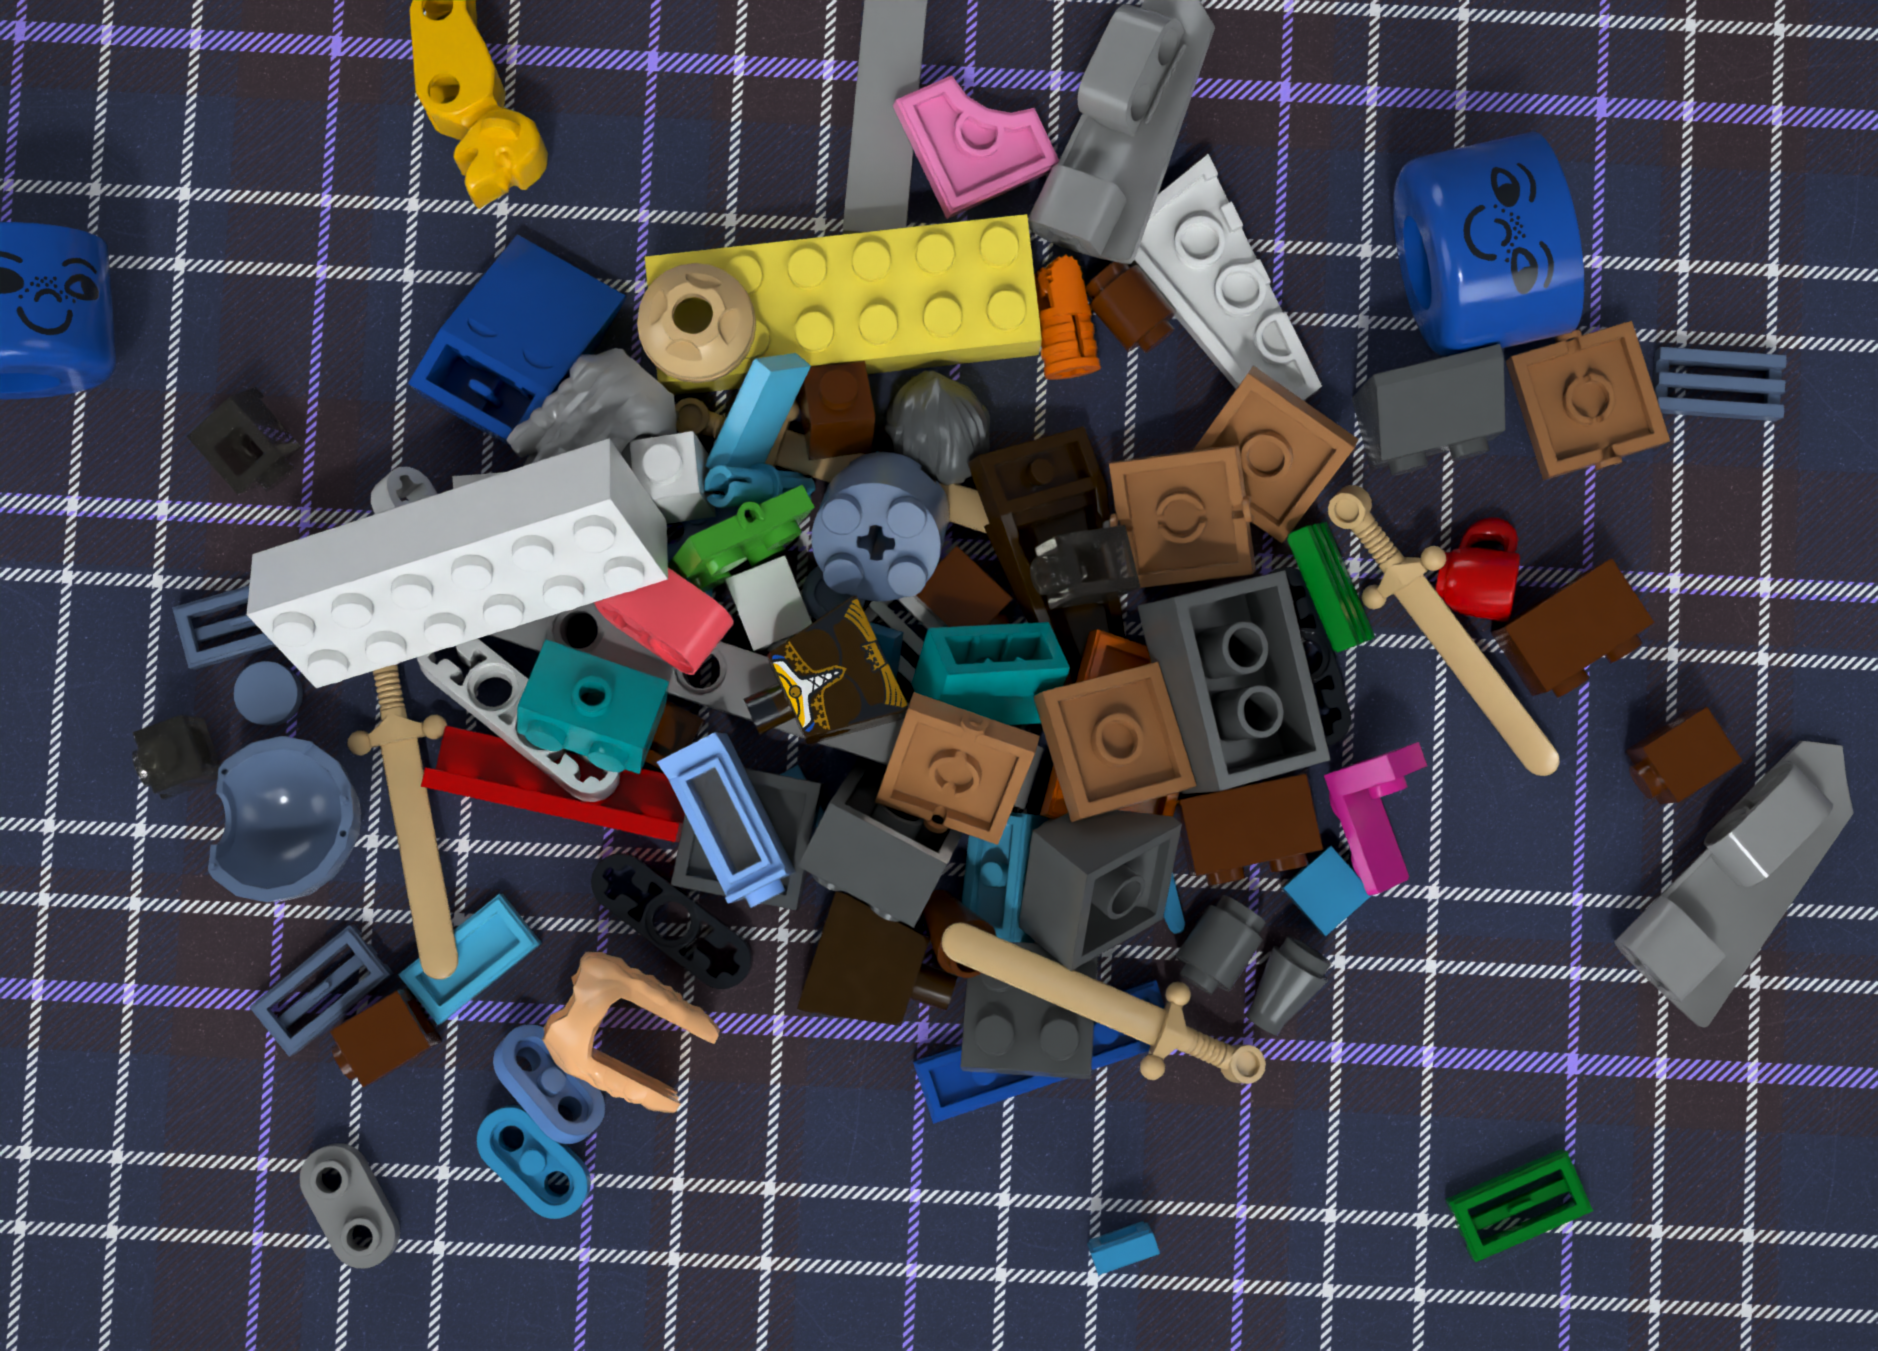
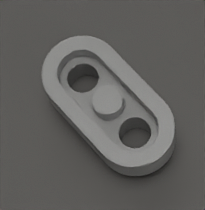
M343 1143L329 1144L313 1152L305 1160L301 1168L300 1187L334 1253L343 1263L354 1268L363 1269L378 1265L395 1250L400 1238V1225L367 1160L359 1150ZM326 1167L335 1168L341 1174L342 1183L338 1190H331L324 1185L322 1174ZM356 1225H364L370 1229L373 1237L370 1246L362 1247L354 1241L352 1233Z

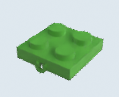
M803 484L759 505L755 502H745L739 507L737 515L689 536L668 563V568L703 592H706L725 582V579L731 577L729 570L748 560L751 567L754 568L784 553L786 550L783 545L802 533L799 524L815 507ZM746 510H750L751 517H745Z

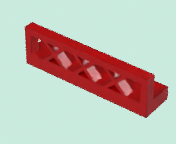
M445 726L436 768L425 767L421 787L672 842H680L685 812L664 773L642 769L640 774L624 769L620 775V783L614 793L606 799L597 802L582 801L572 796L502 738ZM565 753L578 764L581 775L579 781L584 782L590 776L597 778L599 781L605 778L603 769L594 764L587 763L577 754ZM563 755L553 762L560 764Z

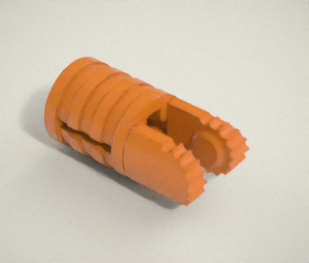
M1067 254L1057 257L1046 268L1042 267L1034 274L1042 336V349L1040 352L1045 366L1043 368L1045 378L1050 380L1084 376L1101 369L1100 359L1097 357V341L1094 339V324L1091 322V306L1088 304L1085 283L1082 279L1083 273L1080 270L1081 266L1078 265V260H1074L1073 256L1068 257Z

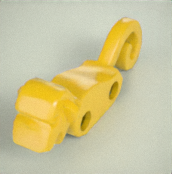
M412 0L409 11L415 91L435 130L440 134L461 140L454 150L453 157L462 175L465 176L464 183L473 204L478 209H481L488 203L508 193L509 188L512 186H517L521 190H527L540 179L546 170L548 152L535 122L519 112L504 108L505 89L488 48L477 29L476 0Z

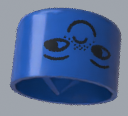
M1535 131L1424 155L1408 161L1402 167L1395 183L1393 197L1394 230L1398 259L1405 291L1415 322L1423 339L1437 355L1448 357L1501 344V348L1572 333L1576 330L1581 319L1584 303V266L1579 228L1573 201L1561 165L1553 149L1541 134Z
M0 222V400L67 395L92 389L102 384L113 374L117 361L108 244L94 234L69 227L38 223Z

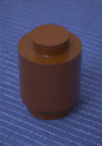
M1114 261L1085 287L1086 293L1093 300L1090 303L1091 309L1127 352L1139 346L1146 354L1157 347L1175 330L1168 321L1174 316L1176 310L1138 265L1131 267L1129 264Z

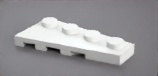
M1207 154L1157 195L1139 249L1131 265H1138L1176 310L1174 316L1235 389H1237L1254 365L1296 396L1306 401L1322 385L1287 313H1283L1269 285L1271 283L1270 278L1261 260H1257L1242 230L1243 223L1233 203H1229L1217 179L1218 172L1209 154Z

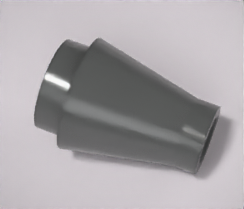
M1287 936L1281 947L1273 946L1253 1003L1245 1014L1246 1017L1263 1030L1278 1036L1285 1024L1329 981L1324 975L1332 963L1309 945L1292 936Z

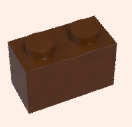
M1610 558L1594 565L1492 631L1491 634L1532 696L1552 690L1555 696L1559 698L1587 681L1590 677L1584 668L1602 656H1605L1611 664L1641 646L1643 642L1637 634L1655 622L1614 560Z
M1307 773L1177 800L1175 810L1178 821L1182 823L1180 833L1189 875L1199 876L1206 874L1208 886L1244 879L1246 876L1243 866L1268 861L1271 873L1307 866L1306 853L1323 850Z

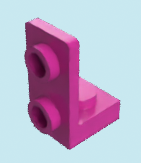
M1419 742L1351 764L1324 775L1329 789L1330 805L1335 815L1340 819L1351 849L1353 868L1361 878L1365 891L1369 896L1382 893L1407 881L1409 878L1381 797L1407 788L1408 785L1404 776L1427 767Z

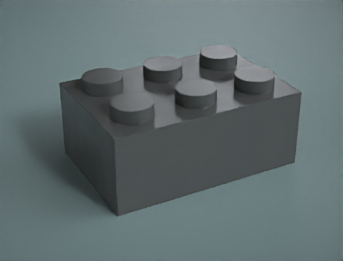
M1285 570L1137 606L1151 663H1159L1197 785L1182 791V794L1222 791L1330 760Z

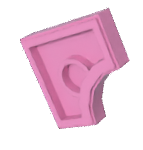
M952 75L898 98L892 105L946 219L1049 174L1052 167L1059 162L1058 156L1035 108L1012 113L988 109L967 96Z

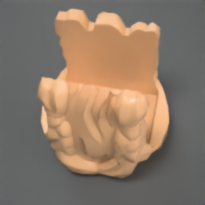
M585 952L580 959V967L577 973L571 977L574 985L573 994L562 1010L549 1016L544 1026L542 1041L554 1062L567 1074L584 1080L599 1090L606 1091L612 1097H620L629 1103L641 1104L647 1110L675 1113L681 1103L678 1101L679 1097L676 1095L677 1091L674 1088L593 1047L594 1036L610 1006L622 998L715 1044L719 1036L720 1028L700 1007L691 1005L683 1000L680 993L675 992L671 986L663 985L654 975H645L639 969L630 968L622 958L607 955L603 952Z

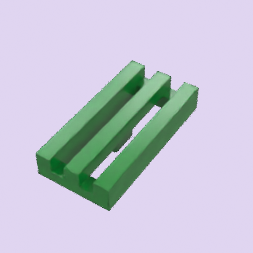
M1327 522L1309 525L1288 534L1287 541L1333 650H1336L1338 653L1374 639L1375 635Z
M1563 1149L1445 1199L1450 1212L1453 1213L1457 1223L1455 1224L1459 1233L1466 1242L1469 1256L1474 1262L1483 1260L1593 1212L1569 1154ZM1560 1170L1562 1177L1471 1217L1468 1213V1209ZM1569 1191L1572 1201L1480 1240L1477 1233L1478 1230Z

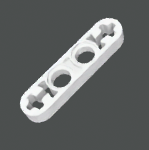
M478 638L456 645L459 659L471 669L465 680L463 679L461 669L450 660L443 659L436 665L434 652L417 657L421 671L432 683L572 796L582 801L597 802L606 799L614 793L620 783L621 772H610L603 769L605 778L601 781L590 776L584 782L579 781L581 776L579 766L572 758L565 754L567 749L562 748L560 751H548L528 742L524 735L517 733V708L529 679ZM477 660H482V662L476 665ZM492 677L503 678L512 686V694L508 701L496 707L485 706L476 698V690L480 683ZM464 680L463 685L459 686L458 683ZM576 753V754H577L578 756H580L584 761H586L587 763L592 764V763L588 760L587 756H584V755H581V754ZM563 755L560 764L553 762Z

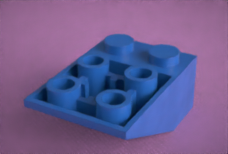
M517 234L440 328L408 384L424 399L511 447L506 441L509 434L517 425L528 420L533 410L542 407L546 397L556 392L564 380L570 378V368L582 354L594 355L627 297Z

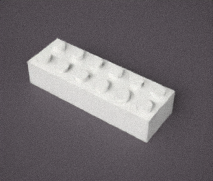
M609 438L252 555L246 615L316 688L668 580L666 519Z

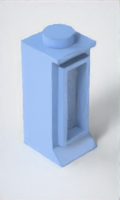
M714 732L657 761V764L668 778L726 895L727 903H733L746 898L750 908L786 891L781 879L796 871L728 734Z

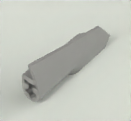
M1144 0L1141 8L1130 4H1123L1115 11L1079 86L1078 108L1082 115L1058 164L1052 167L1028 216V225L1032 232L1053 244L1085 255L1130 264L1134 261L1215 30V26L1200 0Z
M1799 741L1710 830L1704 839V845L1707 849L1614 941L1619 951L1637 970L1697 1026H1709L1767 938L1854 812L1846 778L1843 746Z

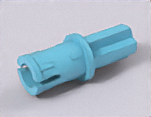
M757 463L749 468H736L725 465L713 467L705 478L704 490L707 492H724L725 495L711 494L706 498L713 506L725 508L740 507L743 503L749 501L759 505L802 484L811 499V493L816 490V485L812 478H804L801 473L777 471L770 464Z

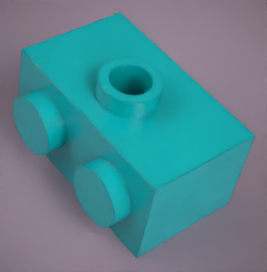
M1049 622L928 628L911 684L915 693L1007 725L1041 723L1033 697L1043 691L1062 687L1070 667Z
M545 639L518 704L517 733L525 735L526 739L533 745L548 751H560L564 748L587 756L592 764L606 771L622 772L625 769L640 774L666 707L669 681Z

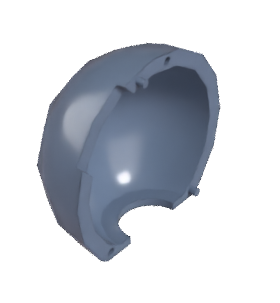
M279 736L251 742L224 760L218 769L216 794L221 798L224 805L225 828L221 840L216 845L210 846L208 871L215 881L238 897L262 902H281L311 895L333 879L344 868L359 836L361 809L359 798L345 768L337 760L317 747L312 741Z

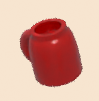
M1499 517L1481 519L1465 531L1458 549H1454L1451 552L1444 551L1446 563L1439 569L1435 591L1450 610L1478 618L1503 622L1510 620L1520 554L1515 553L1519 540L1516 529L1507 520ZM1493 541L1502 544L1504 551L1471 546L1477 542Z

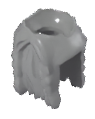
M614 348L597 355L582 354L571 366L570 378L564 380L556 392L547 396L542 407L533 410L528 420L517 425L506 441L519 457L522 458L529 455L524 464L526 466L610 438L632 470L630 441L677 434L676 423L679 413L675 410L674 395L668 392L660 382L644 370L635 360L630 358L623 349Z

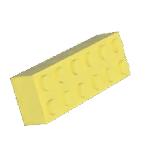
M1027 214L645 256L648 288L656 278L674 267L691 263L708 264L726 271L738 280L747 291L755 311L756 331L752 347L742 363L728 375L714 381L692 383L670 377L656 367L658 382L674 396L740 389L755 358L791 353L798 354L811 367L865 361L867 374L1036 356L1040 352L1042 336ZM691 297L684 299L676 307L674 323L681 331L695 334L702 332L711 323L713 316L712 307L701 298Z

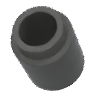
M1222 895L1216 906L1208 905L1176 954V958L1185 965L1179 974L1192 985L1209 995H1212L1217 987L1230 992L1263 941L1259 934L1266 922L1243 904Z

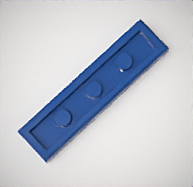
M1155 979L1121 990L1162 1009L1165 1007ZM1095 1022L1092 1070L1147 1052L1150 1049V1045ZM962 1044L913 1060L933 1124L1067 1079L1061 1077L962 1071L960 1067Z

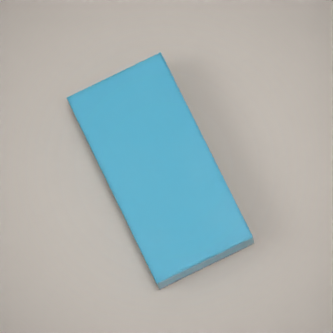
M796 353L755 358L705 466L711 470L718 465L749 468L757 463H765L811 365Z
M498 894L453 930L458 952V966L450 977L437 980L428 977L423 972L419 958L398 974L437 1025L445 1022L542 944L504 894Z

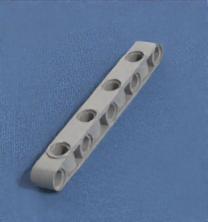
M594 602L573 610L522 624L512 629L490 634V636L538 652L541 651L546 639L669 681V695L752 722L753 720L743 699L778 683L769 664L768 657L719 642L710 655H713L719 661L720 676L710 687L704 689L694 688L690 684L687 674L677 670L616 628L598 611ZM583 615L593 616L598 626L596 639L588 647L582 649L573 648L567 637L569 625L577 617ZM795 718L773 728L803 738ZM904 718L899 721L817 743L888 766ZM1037 746L1014 804L1016 808L1025 810L1044 748Z

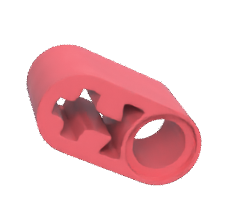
M668 568V580L594 602L598 611L616 628L677 670L688 675H694L734 624L731 615L722 605L670 568Z

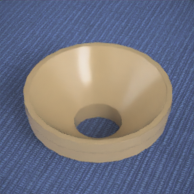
M691 263L667 270L652 282L645 291L639 305L637 326L643 349L658 369L680 381L702 383L724 377L742 363L749 354L755 339L756 318L750 297L738 280L726 271L712 265ZM691 297L707 301L713 310L709 326L704 331L695 334L681 331L674 323L676 307L684 299Z

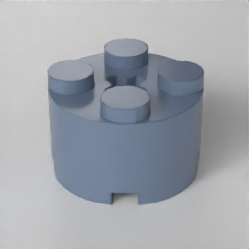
M889 452L869 453L851 461L849 466L832 479L814 520L811 536L814 557L823 572L824 581L830 589L836 593L850 594L868 601H892L903 597L915 596L925 587L926 582L937 567L948 529L950 512L944 489L938 481L935 484L921 470L922 465L910 457Z

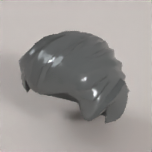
M925 370L917 376H912L909 382L899 390L888 404L885 430L889 438L892 439L893 452L910 457L922 465L921 470L934 482L938 481L945 486L964 482L965 478L971 477L967 463L977 456L989 453L990 451L989 411L984 405H981L978 398L966 385L951 380L935 371L928 372Z

